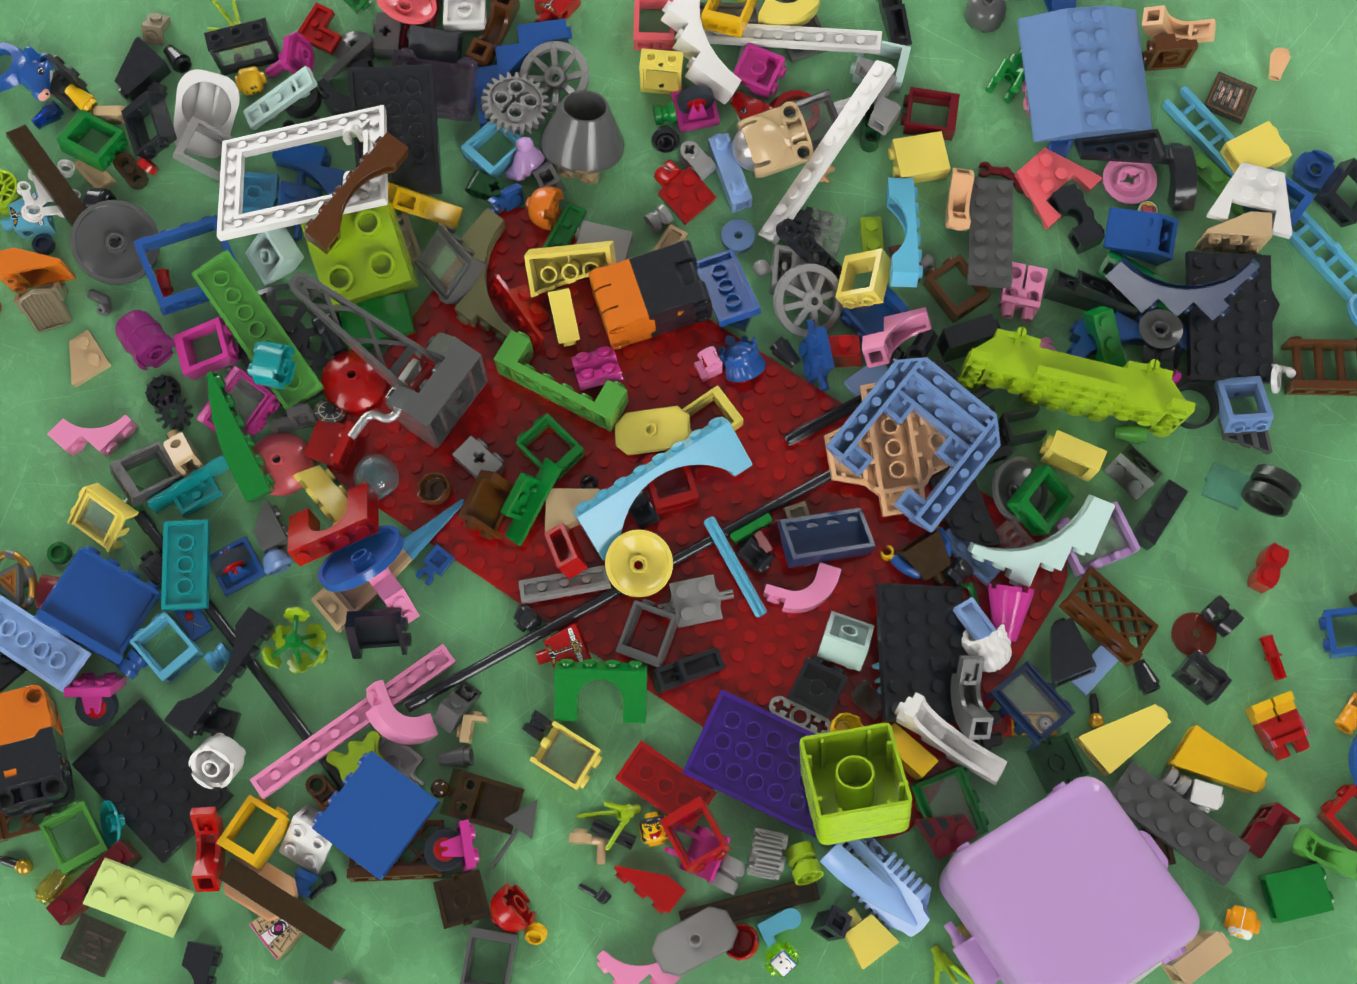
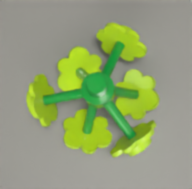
M301 607L287 608L283 617L293 622V627L290 625L286 627L284 625H277L271 639L275 641V647L278 650H271L266 645L262 651L264 662L278 669L282 664V660L278 655L288 648L293 649L294 654L291 656V660L287 661L289 671L293 674L298 672L304 673L308 667H315L318 662L322 664L324 660H327L329 652L326 651L328 644L325 643L324 645L323 641L327 638V632L322 629L321 624L315 625L311 623L308 624L305 635L300 636L297 633L298 621H306L310 617V613L304 611ZM303 640H308V645L304 644ZM317 646L322 647L320 652L313 648H316ZM303 648L316 655L314 663L307 653L301 655L298 649Z

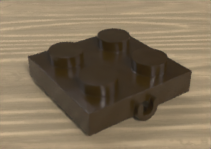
M480 869L461 874V872L455 873L450 878L433 882L444 929L461 924L466 926L473 924L472 921L491 916Z

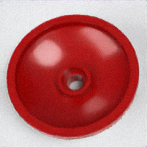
M354 350L343 351L335 355L325 366L321 378V383L324 386L323 392L328 401L333 403L336 408L347 412H359L371 408L382 398L387 387V381ZM350 373L356 374L353 378H349L348 376Z

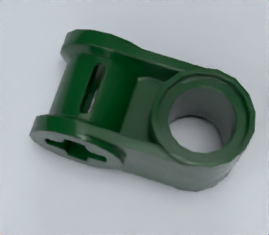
M475 170L465 187V191L475 198L488 201L491 197H500V191L504 189V184L500 179Z

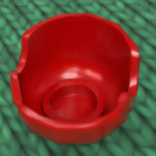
M744 923L735 924L738 933L733 948L728 950L726 954L738 961L749 960L759 949V937L752 926Z

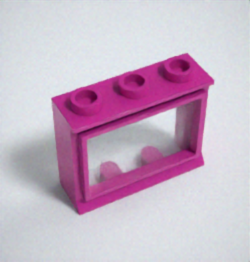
M234 365L224 379L227 385L224 388L227 394H231L236 402L234 408L237 414L240 413L246 422L244 428L247 434L250 433L254 438L259 431L265 428L269 416L278 410L280 401L272 390L266 386L256 384L252 376H249L245 370ZM208 401L196 419L216 433L210 401Z

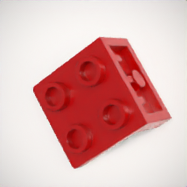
M318 419L303 455L306 458L344 471L359 437L358 435L354 440L347 435L356 423L347 421L345 425L339 422L326 423Z

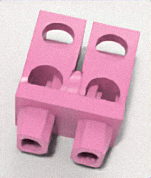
M1012 262L1011 288H1001L998 307L1000 308L1001 318L1012 319L1014 311L1021 312L1020 321L1025 323L1033 321L1040 308L1048 269L1031 265L1026 269V264Z

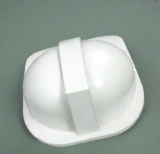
M201 69L191 70L180 79L177 87L173 123L177 137L174 141L176 146L192 116L230 136L240 101L238 88L232 79ZM195 131L185 153L213 159L222 154V144Z

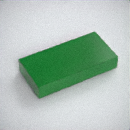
M767 513L730 534V542L733 546L738 545L748 537L754 536L761 529L771 525L773 519Z

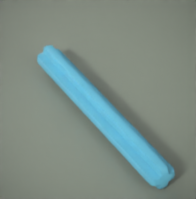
M715 517L707 518L704 521V525L755 616L760 617L766 614L765 606Z

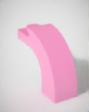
M819 563L815 579L809 587L800 591H790L766 584L763 597H766L768 602L774 604L783 602V612L802 613L813 610L830 597L838 582L841 569Z
M383 680L376 681L366 688L367 700L372 705V708L366 712L367 718L372 726L388 740L403 745H416L430 741L438 735L431 713L419 717H407L399 713L391 703Z

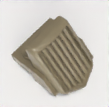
M57 281L17 294L13 300L37 332L52 330L69 324L72 321V316L64 301L69 291L65 283L60 284Z

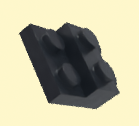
M812 655L811 658L806 657L787 699L829 719L848 676L844 675L846 670L835 665L831 669L823 665L825 660Z

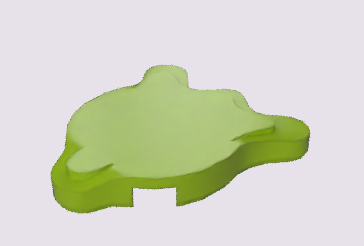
M371 731L363 741H350L348 743V754L331 751L327 754L326 760L338 768L341 779L344 781L350 772L354 773L359 767L357 763L365 753L369 754L373 751L385 760L379 749L381 735L377 731Z

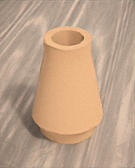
M1275 48L1270 53L1268 76L1270 80H1281L1282 74L1291 59L1288 49Z

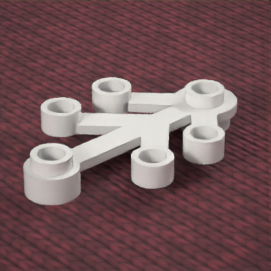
M62 159L58 162L57 169L64 178H70L74 174L75 165L68 159ZM29 169L28 178L33 181L38 198L35 202L33 201L30 193L31 185L28 182L20 181L17 184V192L22 195L25 203L21 209L22 217L32 223L39 222L44 216L58 215L65 218L57 206L44 207L47 202H53V200ZM73 189V191L76 193V195H77V196L79 197V199H80V198H81V193H80V191L77 190V189Z

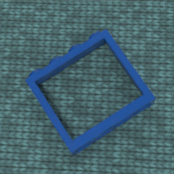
M217 215L212 217L206 216L199 221L184 223L180 227L171 230L165 229L158 234L143 236L133 241L163 316L210 300L200 286L163 297L145 253L214 230L217 234ZM228 240L220 241L223 250L228 249L235 259Z

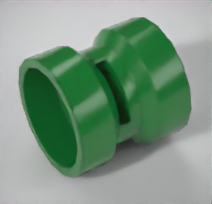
M673 101L667 102L663 106L660 104L652 105L656 126L662 125L667 121L670 123L677 122Z

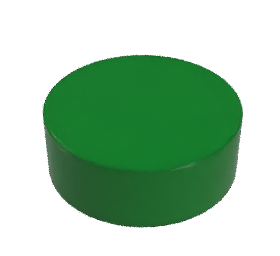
M55 542L47 550L48 559L57 565L66 564L72 556L71 548L63 542Z

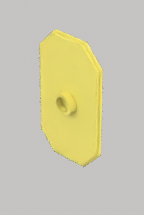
M678 406L627 412L615 424L616 446L627 455L670 450L674 443L684 441L691 434L690 415Z

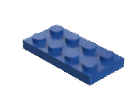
M733 249L697 260V275L699 280L704 281L711 298L712 310L720 327L761 314L760 306Z

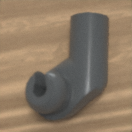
M90 289L87 297L98 302L97 307L99 309H96L98 314L109 315L112 311L110 297L95 289Z

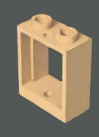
M1202 930L1190 943L1185 945L1186 952L1165 965L1162 963L1160 966L1173 984H1192L1233 951L1229 947L1230 941L1222 932Z

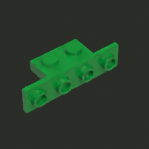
M545 458L536 477L520 473L500 511L505 516L513 518L505 536L518 546H521L563 469L548 458Z

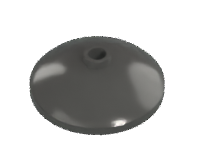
M1020 456L1003 461L996 469L992 480V494L998 510L1004 517L1016 523L1021 522L1006 503L1033 468L1039 467L1032 460ZM1043 482L1029 498L1030 503L1040 514L1045 508L1048 497V488Z

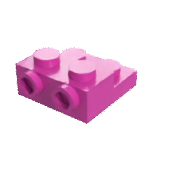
M748 42L733 73L742 80L740 84L750 88L751 93L769 99L770 95H775L778 90V79H783L786 74V58Z
M604 346L596 351L589 353L581 352L571 357L580 391L604 385L607 380L611 382L623 380L613 347Z

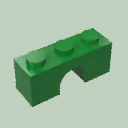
M1100 306L1083 312L1086 331L1093 336L1097 344L1098 351L1092 353L1093 359L1124 367L1126 360L1113 309Z

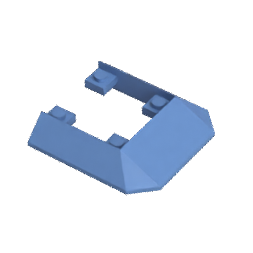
M929 358L900 359L893 362L827 444L826 448L838 463H842L859 477L874 458L857 444L878 417L884 412L898 425H901L911 411L915 412L946 438L934 454L949 465L950 468L925 500L908 487L893 506L906 515L909 521L932 533L1001 446L997 414Z

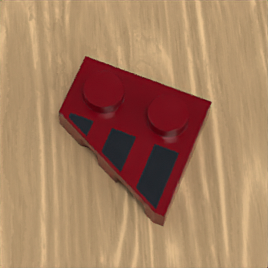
M965 814L916 818L913 820L937 860L942 859L962 844L978 836Z

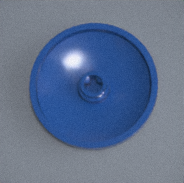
M379 526V532L332 552L321 565L318 579L323 587L331 592L345 591L362 585L384 571L397 558L403 548L404 538L394 526Z

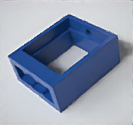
M1285 176L1287 195L1299 202L1290 214L1291 226L1293 227L1315 198V195ZM1246 206L1242 207L1248 212H1265Z
M1357 606L1324 610L1322 617H1319L1320 630L1325 631L1326 639H1323V649L1325 653H1329L1330 659L1357 656V646L1337 648L1332 618L1357 615Z

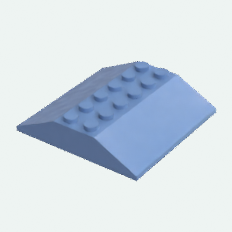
M1107 5L1065 8L1017 20L1034 143L1152 130L1135 9Z

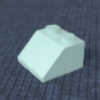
M286 227L258 233L245 252L265 286H269L295 271L304 259L303 254Z
M831 611L817 657L823 658L828 662L843 665L848 669L860 671L869 649L874 625Z

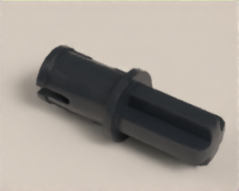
M595 819L590 830L610 840L618 825L614 827L599 819ZM622 830L615 843L631 850L637 836Z

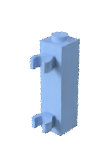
M719 133L708 139V149L712 160L717 166L716 171L731 212L735 213L751 208L753 198L742 168L734 158L733 144L729 133Z

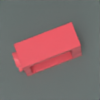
M634 0V50L645 48L675 51L673 49L675 45V30L671 27L670 33L639 32L640 10H662L668 0Z

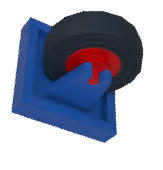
M246 536L210 555V568L226 597L267 576Z

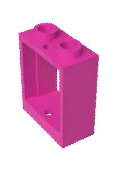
M217 317L173 335L183 375L195 380L207 375L210 371L215 372L239 362L238 346L234 342L233 333L223 319ZM217 331L222 354L198 363L193 341Z

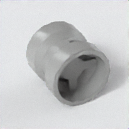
M660 204L655 208L654 212L646 214L644 220L654 233H657L662 229V225L671 223L673 217L669 210L663 204Z
M1173 765L1164 772L1159 780L1180 796L1187 791L1192 783L1191 778L1187 775H1181L1179 770Z

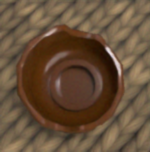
M431 472L424 475L417 484L418 498L429 505L444 503L451 492L449 479L440 472Z

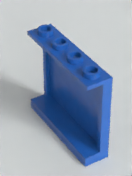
M91 546L87 548L80 547L33 618L111 663L119 665L123 659L122 654L130 643L129 641L133 638L134 633L138 631L157 599L161 597V592L158 591L160 587L149 581L147 584L139 580L140 575L129 569L127 572L119 568L121 564L111 558L107 560L99 556L101 552Z
M371 751L369 754L365 753L359 759L357 770L354 773L350 772L342 782L344 787L340 792L335 791L329 798L328 803L330 805L324 812L321 810L313 819L315 824L312 829L376 878L383 880L440 802Z

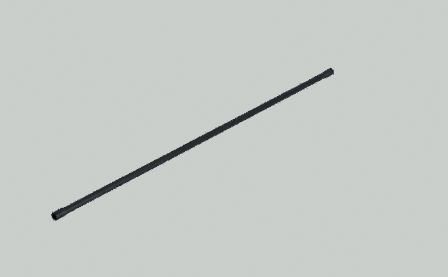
M984 384L970 393L981 399L997 389L988 388ZM830 469L722 527L721 530L725 537H729L733 532L767 513L771 514L831 481ZM710 534L673 554V567L714 545L715 543ZM613 587L432 687L414 694L403 701L409 713L427 704L431 699L618 598L623 593Z

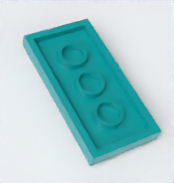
M209 519L164 521L161 610L209 609L211 521Z

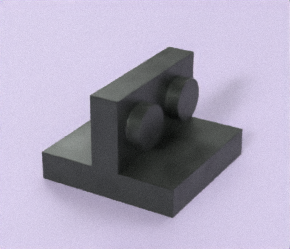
M1131 444L1104 469L1136 501L1163 474Z

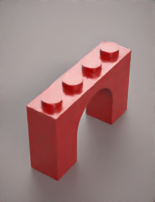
M368 482L347 490V509L345 514L335 525L320 531V521L309 508L289 516L287 553L299 566H302L379 532L378 495Z

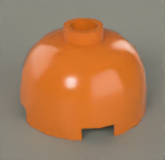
M545 186L538 188L533 192L532 196L527 198L525 206L528 209L530 220L536 226L546 230H551V227L555 226L562 212V209L558 208L559 199L563 200L564 198L563 191L559 188Z

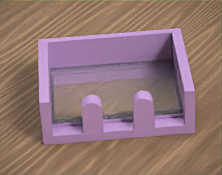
M1117 501L1112 502L1115 505L1094 554L1086 552L1085 556L1072 551V546L1067 560L1075 578L1082 576L1090 566L1096 570L1135 554L1141 549ZM1069 517L1056 522L1057 526L1052 532L1055 534L1071 521Z

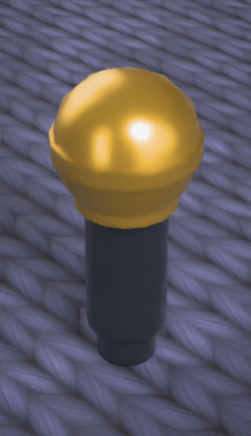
M1089 694L1091 714L1088 723L1092 728L1097 729L1102 727L1105 721L1100 713L1096 694Z
M0 856V863L2 865L14 868L21 875H27L33 869V863L30 859L18 860L9 856Z

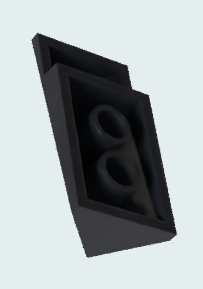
M1054 269L1044 295L1045 299L1085 311L1105 306L1112 308L1114 314L1118 311L1130 319L1138 311L1111 282L1079 269L1075 276Z

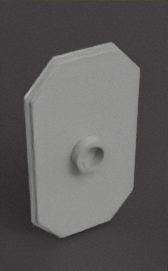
M709 906L657 934L651 952L663 973L681 977L732 949L738 930L727 910Z

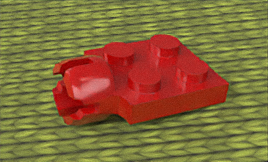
M672 160L664 162V167L661 165L654 173L655 180L662 187L658 192V196L686 226L711 205L717 197L690 167L682 170Z

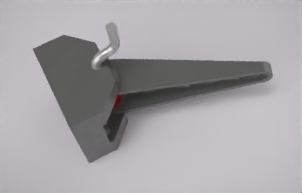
M298 272L290 278V291L384 380L395 388L386 397V405L390 409L389 414L372 410L365 412L347 435L355 440L365 425L372 419L383 423H390L397 419L413 434L435 449H438L488 382L481 354L456 337L441 332L436 337L430 338L426 345L427 349H425L304 272ZM307 289L322 291L327 305L313 303ZM330 297L338 303H340L342 306L333 305ZM321 309L329 310L331 318L328 315H326ZM335 310L353 312L362 318L366 323L371 339L351 337L340 327ZM372 326L393 340L376 339ZM359 343L373 344L378 360ZM378 344L403 346L406 348L390 370L386 368ZM415 354L420 358L422 369L410 385H408L396 376L411 356Z

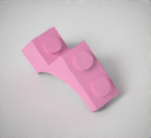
M926 307L884 317L883 332L863 336L862 351L868 368L889 364L892 353L901 343L916 334L931 330V322Z
M126 415L118 421L101 428L78 427L63 418L47 434L72 456L80 453L85 448V444L90 442L99 452L108 457L119 449V445L125 439L130 438L135 433L138 425Z
M388 567L369 580V583L388 609L402 608L403 616L408 618V624L420 616L404 588L392 575Z
M605 949L596 956L599 959L597 965L605 974L610 972L615 978L612 981L613 984H639L648 974L652 976L649 980L652 984H675L681 978L663 973L657 962L649 965H630L615 959Z

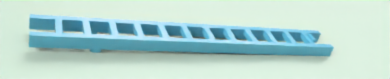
M1185 85L1181 88L1179 94L1190 106H1186L1179 111L1167 99L1161 107L1227 176L1232 178L1234 173L1223 156L1214 148V145L1222 139L1228 142L1235 137ZM1193 110L1204 119L1196 127L1185 117ZM1207 125L1218 134L1210 142L1199 132ZM1288 196L1289 210L1291 214L1298 203L1293 198ZM1304 211L1299 218L1304 226L1297 232L1292 230V236L1287 240L1335 291L1348 302L1354 294L1345 286L1344 282L1351 276L1357 280V264L1342 250V246L1338 242L1336 243ZM1307 230L1319 240L1311 248L1300 238ZM1322 245L1333 255L1326 263L1314 253ZM1337 260L1348 271L1340 279L1329 269Z

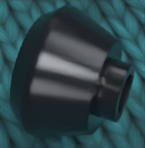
M663 125L658 127L653 133L651 142L657 151L669 153L678 147L680 137L678 132L672 127Z
M526 604L517 606L513 619L516 621L514 625L523 633L526 630L531 632L542 625V618Z

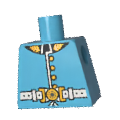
M36 191L31 193L33 201L35 202L38 198V194ZM23 198L9 204L11 217L0 220L5 232L14 229L24 239L33 238L39 234H57L52 215L44 216L41 221L36 223L28 222L22 217L21 209L25 205ZM47 202L44 205V207H50L49 202Z

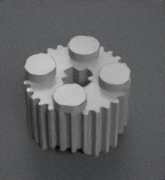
M755 828L753 833L755 840L752 842L747 865L749 868L747 875L779 880L780 873L784 868L785 857H783V853L787 847L788 835Z

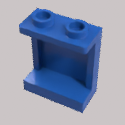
M887 285L883 303L853 309L844 307L841 310L840 317L842 323L847 328L850 327L855 332V335H859L860 342L862 343L863 336L884 331V317L907 312L909 308Z

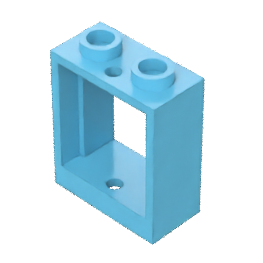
M488 122L461 146L463 157L478 171L498 178L513 164L514 156L518 150L515 145L516 141L525 136L521 135L519 131L513 136L511 130L504 134V128L501 127L499 130H496L497 124L490 125ZM499 131L515 147L493 166L477 150Z
M166 611L154 616L151 623L147 627L136 631L133 638L129 641L161 681L167 684H171L205 655L177 620ZM170 624L189 648L163 668L145 647V644Z

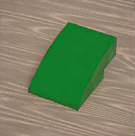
M404 292L381 296L356 304L404 336L416 332L407 296ZM339 311L344 331L351 337L371 339L366 323L362 318L353 312ZM372 326L376 339L393 340ZM359 343L366 350L374 347L370 343Z

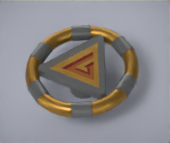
M1 551L0 563L6 558L16 560L19 563L0 572V589L17 606L27 611L36 600L38 581L35 570L29 560L18 551ZM29 587V593L23 603V588Z

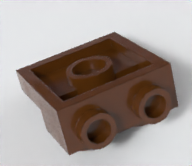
M1160 33L1154 35L1152 40L1147 41V50L1142 51L1145 71L1186 68L1198 48L1197 39L1189 40L1185 38L1176 41L1175 34Z

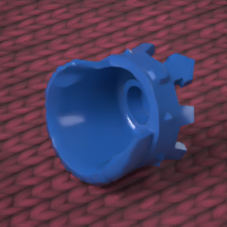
M726 336L724 342L728 347L725 349L720 347L718 349L720 352L718 356L725 366L726 379L731 382H744L760 375L765 369L766 362L759 354L756 338L753 337L751 341H748L747 336H742V341L735 343L734 336Z

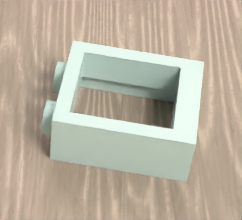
M882 40L880 54L874 55L899 60L895 75L897 80L892 92L900 93L911 47ZM854 53V56L858 57L856 62L852 61L850 74H853L852 83L860 84L863 79L855 73L857 62L864 56V53Z

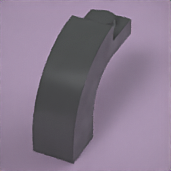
M959 656L957 673H952L951 677L953 713L961 732L968 739H990L994 717L984 708L981 700L980 683L985 660L982 656Z

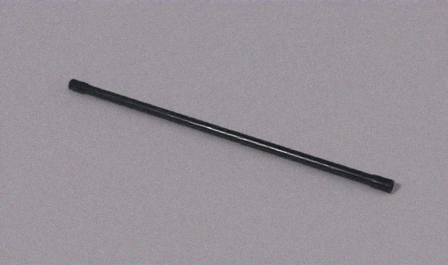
M146 511L139 512L134 517L135 521L163 555L162 534ZM209 598V609L204 610L234 649L235 631ZM250 659L246 666L300 738L305 741L313 735L259 662L256 659ZM326 755L319 760V763L341 790L344 784L342 783L340 771L337 767L327 762Z

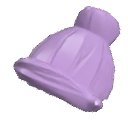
M523 137L516 141L515 145L518 150L514 156L513 165L505 171L508 179L525 180L526 177L531 175V171L537 169L546 158L540 149L533 146V141L530 137Z

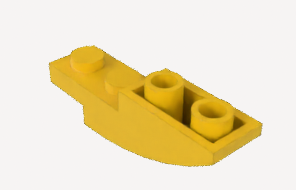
M388 182V201L395 209L447 226L458 227L463 211L462 207Z

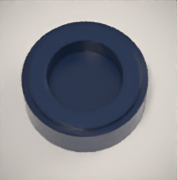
M39 234L32 241V248L39 254L50 255L56 247L55 241L48 234Z

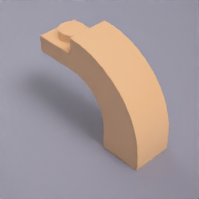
M1163 5L1144 8L1142 27L1151 39H1153L1154 35L1167 33L1175 34L1176 41L1187 38L1189 40L1197 39L1198 43L1214 41L1216 21L1215 19L1198 21L1178 20L1173 18L1168 13L1166 6Z
M952 168L946 204L945 228L958 231H966L970 228L969 207L975 177L973 170Z

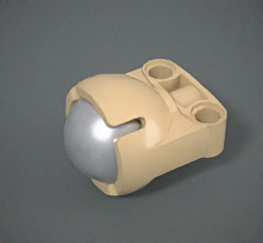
M786 102L780 107L745 118L737 123V134L732 145L733 155L741 167L752 171L754 178H763L797 165H804L813 156L810 135L800 109L794 102ZM791 109L794 112V117H786L783 111ZM805 149L808 152V157H799L797 151Z

